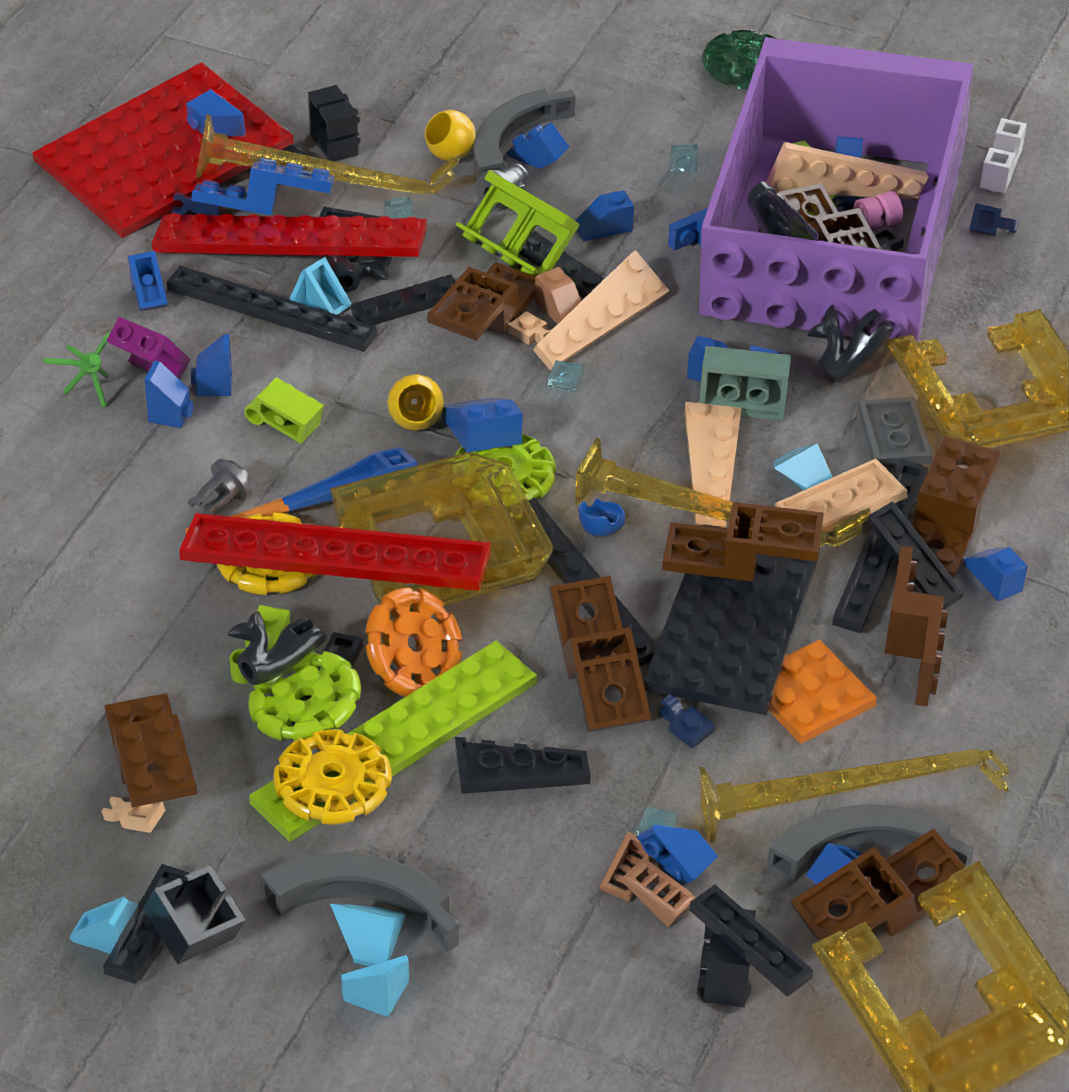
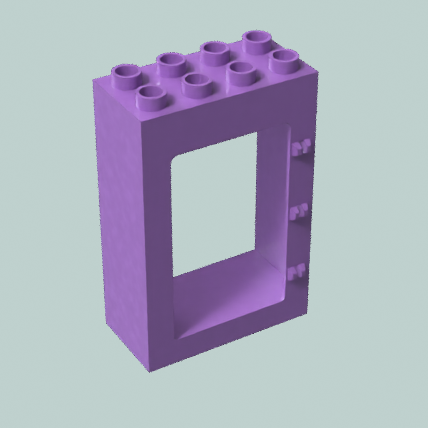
M765 37L701 228L699 315L809 331L815 325L823 323L826 310L833 304L840 321V329L843 336L851 337L857 322L867 312L876 309L882 314V318L870 330L872 334L881 325L890 322L894 327V331L885 343L918 346L965 150L974 64ZM837 136L863 138L862 155L922 162L928 165L926 173L929 178L919 197L905 253L760 233L761 227L748 204V195L756 184L767 181L784 142L792 144L805 140L811 148L835 151ZM934 181H938L937 187H934ZM922 230L925 231L924 236H921Z

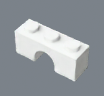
M1001 118L995 134L993 148H989L983 164L980 188L988 189L992 192L1006 193L1023 148L1026 123Z

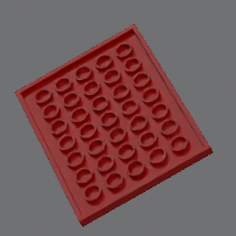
M201 62L53 142L44 145L32 152V155L38 165L121 238H124L171 212L172 207L178 208L183 205L182 201L174 200V193L192 196L193 189L198 183L203 184V180H211L221 184L252 167L256 161L260 162L261 158H268L293 144L294 139L289 131ZM211 89L243 113L246 134L243 136L203 135L189 125L186 103Z

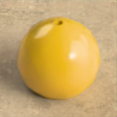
M452 109L444 110L435 114L429 120L425 129V140L428 149L435 157L449 162L457 161L466 157L474 147L475 127L470 118L464 113Z
M420 374L406 375L396 381L389 390L387 399L388 412L394 422L403 429L411 431L426 430L434 425L442 415L444 408L443 392L438 384L428 376ZM413 399L417 400V403L415 405L412 404Z

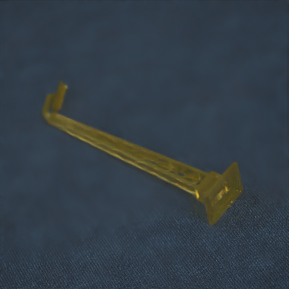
M207 114L196 177L202 175L209 163L222 165L223 162L252 167L256 161L260 162L261 158L267 157L277 161L276 165L287 167V163L302 165L303 170L313 172L314 168L329 170V175H334V180L424 195L425 192L436 194L455 178V172L452 169L459 164L460 156L451 157L429 176L431 185H434L444 175L448 174L437 185L431 186L427 185L426 181L228 139V135L214 132L211 115ZM225 149L235 151L236 153L227 152Z
M598 437L594 440L576 471L575 504L580 505L590 490L602 493L608 490L728 522L730 520L733 502L616 466L615 461L602 458L601 440ZM870 509L862 510L833 527V537L828 536L829 532L822 530L820 546L829 544L838 547L861 534V523L868 519Z
M979 748L732 786L731 782L715 785L706 769L699 767L700 807L710 843H713L716 840L720 821L736 818L737 813L979 765L981 761L983 765L980 766V770L998 789H1004L1006 792H1009L1007 783L1002 778L1009 774V769L993 750L980 751ZM992 759L1000 769L996 771L986 760Z

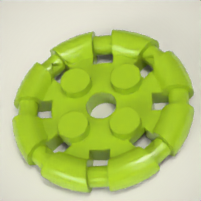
M522 433V443L510 445L512 448L498 447L466 452L463 446H461L452 460L451 475L456 488L461 493L465 492L467 498L472 502L488 508H493V505L509 509L533 498L541 499L546 495L556 478L554 475L557 470L556 463L547 447H541L538 440ZM501 466V467H504V468H507V467H510V468H508V469H500V468H498V467Z
M312 651L280 676L268 682L253 685L255 690L249 694L248 708L252 721L257 723V728L265 735L280 741H285L286 739H293V741L299 738L306 739L313 736L312 733L332 728L338 729L349 719L356 709L355 701L360 699L361 682L357 671L351 669L350 662L343 657L324 651L323 654H316L315 651ZM289 672L293 673L292 675L284 679V675L288 674ZM305 695L312 696L310 699L306 701L298 700L300 697Z

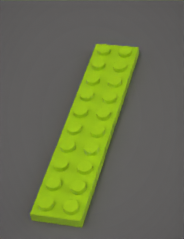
M496 640L347 734L353 735L358 733L375 742L381 748V754L387 756L392 776H394L536 685L537 675ZM330 771L329 773L324 775L328 777H337L340 775V773L337 771ZM273 780L249 795L250 804L289 842L321 823V820L311 819V821L304 820L290 812L283 804L284 799L277 796ZM365 780V782L373 784L372 781ZM302 787L295 788L294 791L302 789ZM317 801L315 806L325 807L326 803Z

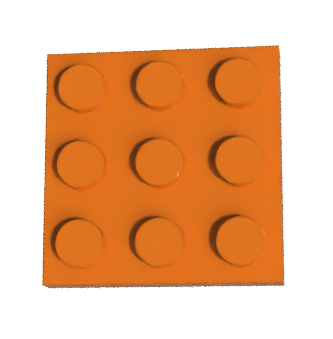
M819 639L786 656L768 710L802 744L875 707L877 697Z

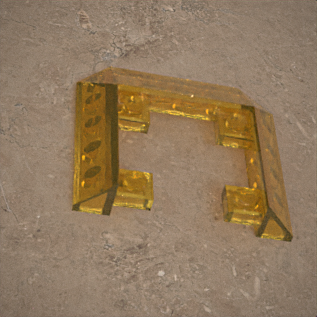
M1041 309L1015 314L1014 323L988 328L987 337L997 353L1018 350L1036 378L1023 381L1021 390L1028 401L993 409L982 410L971 392L950 396L933 367L947 364L948 355L937 338L917 342L913 335L886 341L887 347L943 437L947 436L991 448L1069 431V351Z
M466 452L330 488L338 525L341 528L379 531L377 523L429 510L435 523L460 517L472 541L491 542V555L480 591L418 584L409 586L412 591L423 589L434 594L445 603L444 606L535 581L553 552V545L509 465L473 452ZM371 580V589L379 605L382 603V597L389 592L400 588H407L406 584ZM413 603L410 605V612H413ZM390 614L389 619L394 620V617Z
M980 861L952 874L949 880L921 893L918 897V901L935 927L958 916L994 971L977 980L974 984L991 1013L941 1039L922 1009L900 1021L898 1020L863 965L881 956L884 951L866 921L844 933L840 930L811 946L902 1092H992L1068 1050L1069 994Z

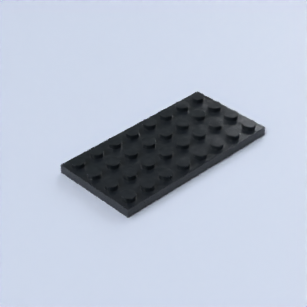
M706 524L703 525L706 527L721 528L719 526H711ZM694 548V551H701V549ZM758 554L753 581L685 573L644 678L645 690L767 715L818 560H799Z

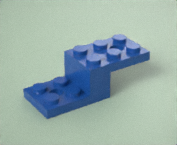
M261 158V161H256L251 168L248 192L242 186L229 185V188L219 187L218 182L203 180V184L198 183L193 189L191 201L272 215L276 207L279 184L330 193L333 187L334 175H329V170L314 168L312 172L303 170V166L299 164L287 163V167L276 165L277 161Z

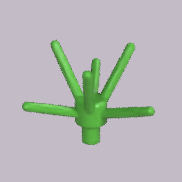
M107 332L94 353L84 354L75 347L67 345V350L79 357L80 360L43 359L45 364L79 367L80 372L63 390V394L67 395L85 374L91 375L101 406H107L97 372L105 378L109 376L101 367L99 355L108 343L107 338L110 332Z

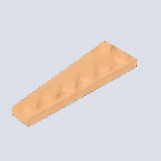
M784 142L766 183L772 186L776 193L822 183L828 195L875 197L878 194L893 191L899 198L918 199L929 177L925 171Z
M635 250L535 346L533 351L548 369L552 371L664 298L670 290Z
M685 402L684 415L688 438L695 525L703 526L706 524L726 528L741 408Z

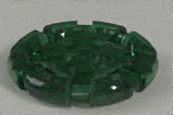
M733 30L730 34H719L706 44V48L702 52L703 66L716 81L727 86L734 84L738 85L739 89H748L765 37H775L766 33L763 35L757 34L754 30Z

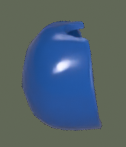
M596 498L591 506H587L586 502L582 501L578 508L579 520L583 529L594 537L612 535L619 531L625 523L623 508L612 501L602 502Z

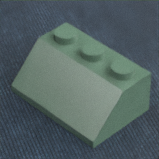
M706 346L702 366L699 403L741 408V416L783 421L791 355Z

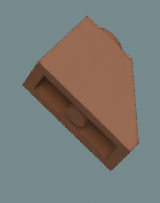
M560 267L536 276L535 302L558 324L581 302L576 286Z

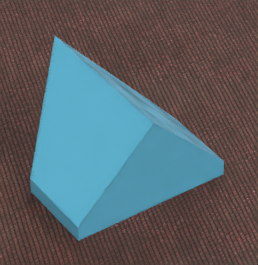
M325 257L302 270L289 299L334 314L341 313L352 304Z
M818 444L796 448L773 462L776 470L787 476L803 490L833 478Z
M123 896L84 912L69 939L74 943L110 954L139 903L128 901Z
M330 904L353 957V963L372 966L390 960L405 920V913L376 906Z
M407 955L342 974L341 991L343 1000L389 1017L409 982V960Z

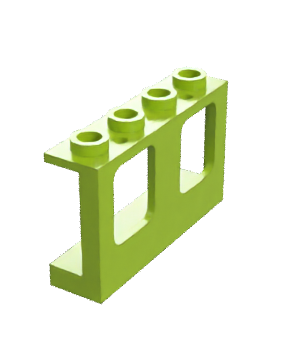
M489 170L484 179L491 184V187L466 226L459 222L456 223V226L464 230L462 236L473 243L480 240L483 242L481 246L483 249L493 255L497 251L503 254L500 258L501 260L513 267L518 263L522 266L520 271L536 276L552 270L580 224L563 212ZM501 203L515 211L517 219L500 244H495L482 236L480 230L494 207ZM540 226L556 235L557 240L542 265L536 268L520 259L519 253L535 227Z

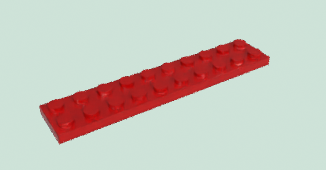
M171 213L163 216L151 245L152 251H155V253L419 257L428 226L427 219L416 217L390 218L382 216L379 218H364L363 216L337 217L333 215L326 217H311L309 215L285 217L284 215L258 216L255 214L247 216L223 214L217 216Z
M195 513L179 549L180 560L196 563L202 562L480 591L491 555V542Z

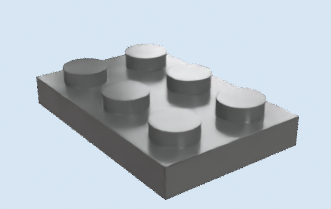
M915 397L859 400L858 412L872 460L877 459L884 467L898 466L900 460L918 465L932 463L933 455Z

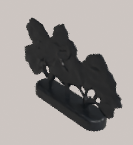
M760 182L751 189L747 201L763 233L818 241V232L805 221L804 217L786 202L781 194L776 193L772 186L766 182Z

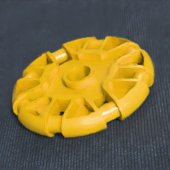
M273 512V516L262 517L260 513L246 517L302 524L300 518L284 513ZM217 564L221 575L230 584L235 583L240 590L256 595L267 596V593L279 592V595L289 593L307 584L309 578L316 576L310 573ZM266 577H278V580L266 581Z
M339 729L316 731L312 733L313 736L306 739H297L280 755L278 759L280 764L275 766L273 774L274 788L277 796L284 799L283 804L290 812L307 821L317 819L321 820V823L325 825L353 822L355 820L354 817L360 814L366 816L373 812L386 798V788L391 786L392 770L387 756L381 754V748L375 742L358 733L353 735L346 734L343 730ZM316 748L320 751L312 755L311 750ZM330 771H337L340 773V775L337 777H328L324 774H327ZM365 780L372 781L373 784L365 782ZM302 787V789L294 791L295 788ZM317 801L326 803L325 807L315 806Z

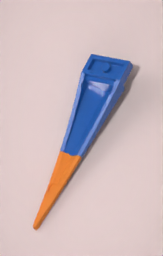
M402 447L375 452L304 489L253 509L231 515L230 517L246 518L260 513L261 517L273 516V512L288 514L384 492L391 486V479L403 481L409 479L410 475L419 473L418 464Z

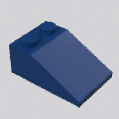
M485 398L444 405L441 417L466 452L522 443L523 413L511 399Z

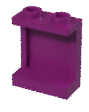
M118 317L107 338V342L110 345L131 353L128 362L132 365L149 371L153 362L159 361L179 380H181L191 360L166 336L121 317Z

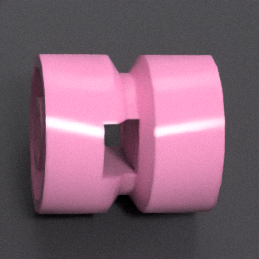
M893 191L881 193L875 197L870 196L859 199L854 203V209L860 208L872 231L886 225L893 226L902 222V204L898 195Z

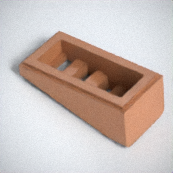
M627 832L599 886V890L630 903L634 893L629 888L625 891L611 885L612 881L616 880L623 883L621 881L623 876L617 874L618 871L628 873L632 869L624 865V861L634 865L641 861V859L629 855L630 851L644 856L643 858L652 864L654 858L644 851L641 842L636 838L637 835ZM643 871L636 880L641 883L646 873Z
M645 858L621 878V881L667 927H670L690 908V902L695 899L686 888ZM644 871L648 876L640 883L636 878ZM654 881L657 886L651 891L647 886ZM663 890L667 895L660 898L657 894ZM671 899L676 903L674 906L668 904Z

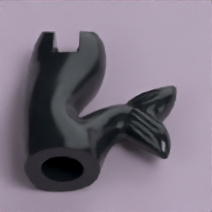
M328 255L327 261L344 291L351 292L357 289L365 276L373 275L376 278L387 280L388 272L386 268L391 263L392 257L378 256L372 260L354 263L359 256Z
M833 304L826 310L823 323H819L809 330L808 336L827 339V347L818 362L838 383L859 370L893 333L894 327L890 322L881 325L873 334L870 332L882 318V314L876 309L867 312L857 322L845 350L840 321Z
M255 611L251 614L248 622L237 624L228 632L230 637L250 641L246 649L238 656L237 663L243 677L252 685L268 682L291 669L305 656L320 647L326 640V634L319 627L313 628L314 625L310 619L302 617L288 624L281 631L272 649L268 651V635L260 611Z

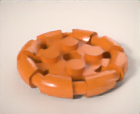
M410 587L389 592L382 597L380 605L374 606L366 624L365 634L368 635L366 652L372 669L376 675L379 674L384 679L383 684L388 689L403 697L408 696L456 666L462 659V652H459V642L462 641V637L452 612L448 613L443 607L445 603L423 589L412 591ZM411 603H413V612H410ZM390 614L394 617L393 621L389 619ZM434 615L438 619V622L430 617ZM409 636L413 637L416 641L417 647L415 652L409 648ZM441 642H446L447 652L441 651ZM391 661L398 667L394 671L389 667ZM437 667L441 669V671L437 676H435V674L431 671L432 668ZM415 675V682L411 679V676Z

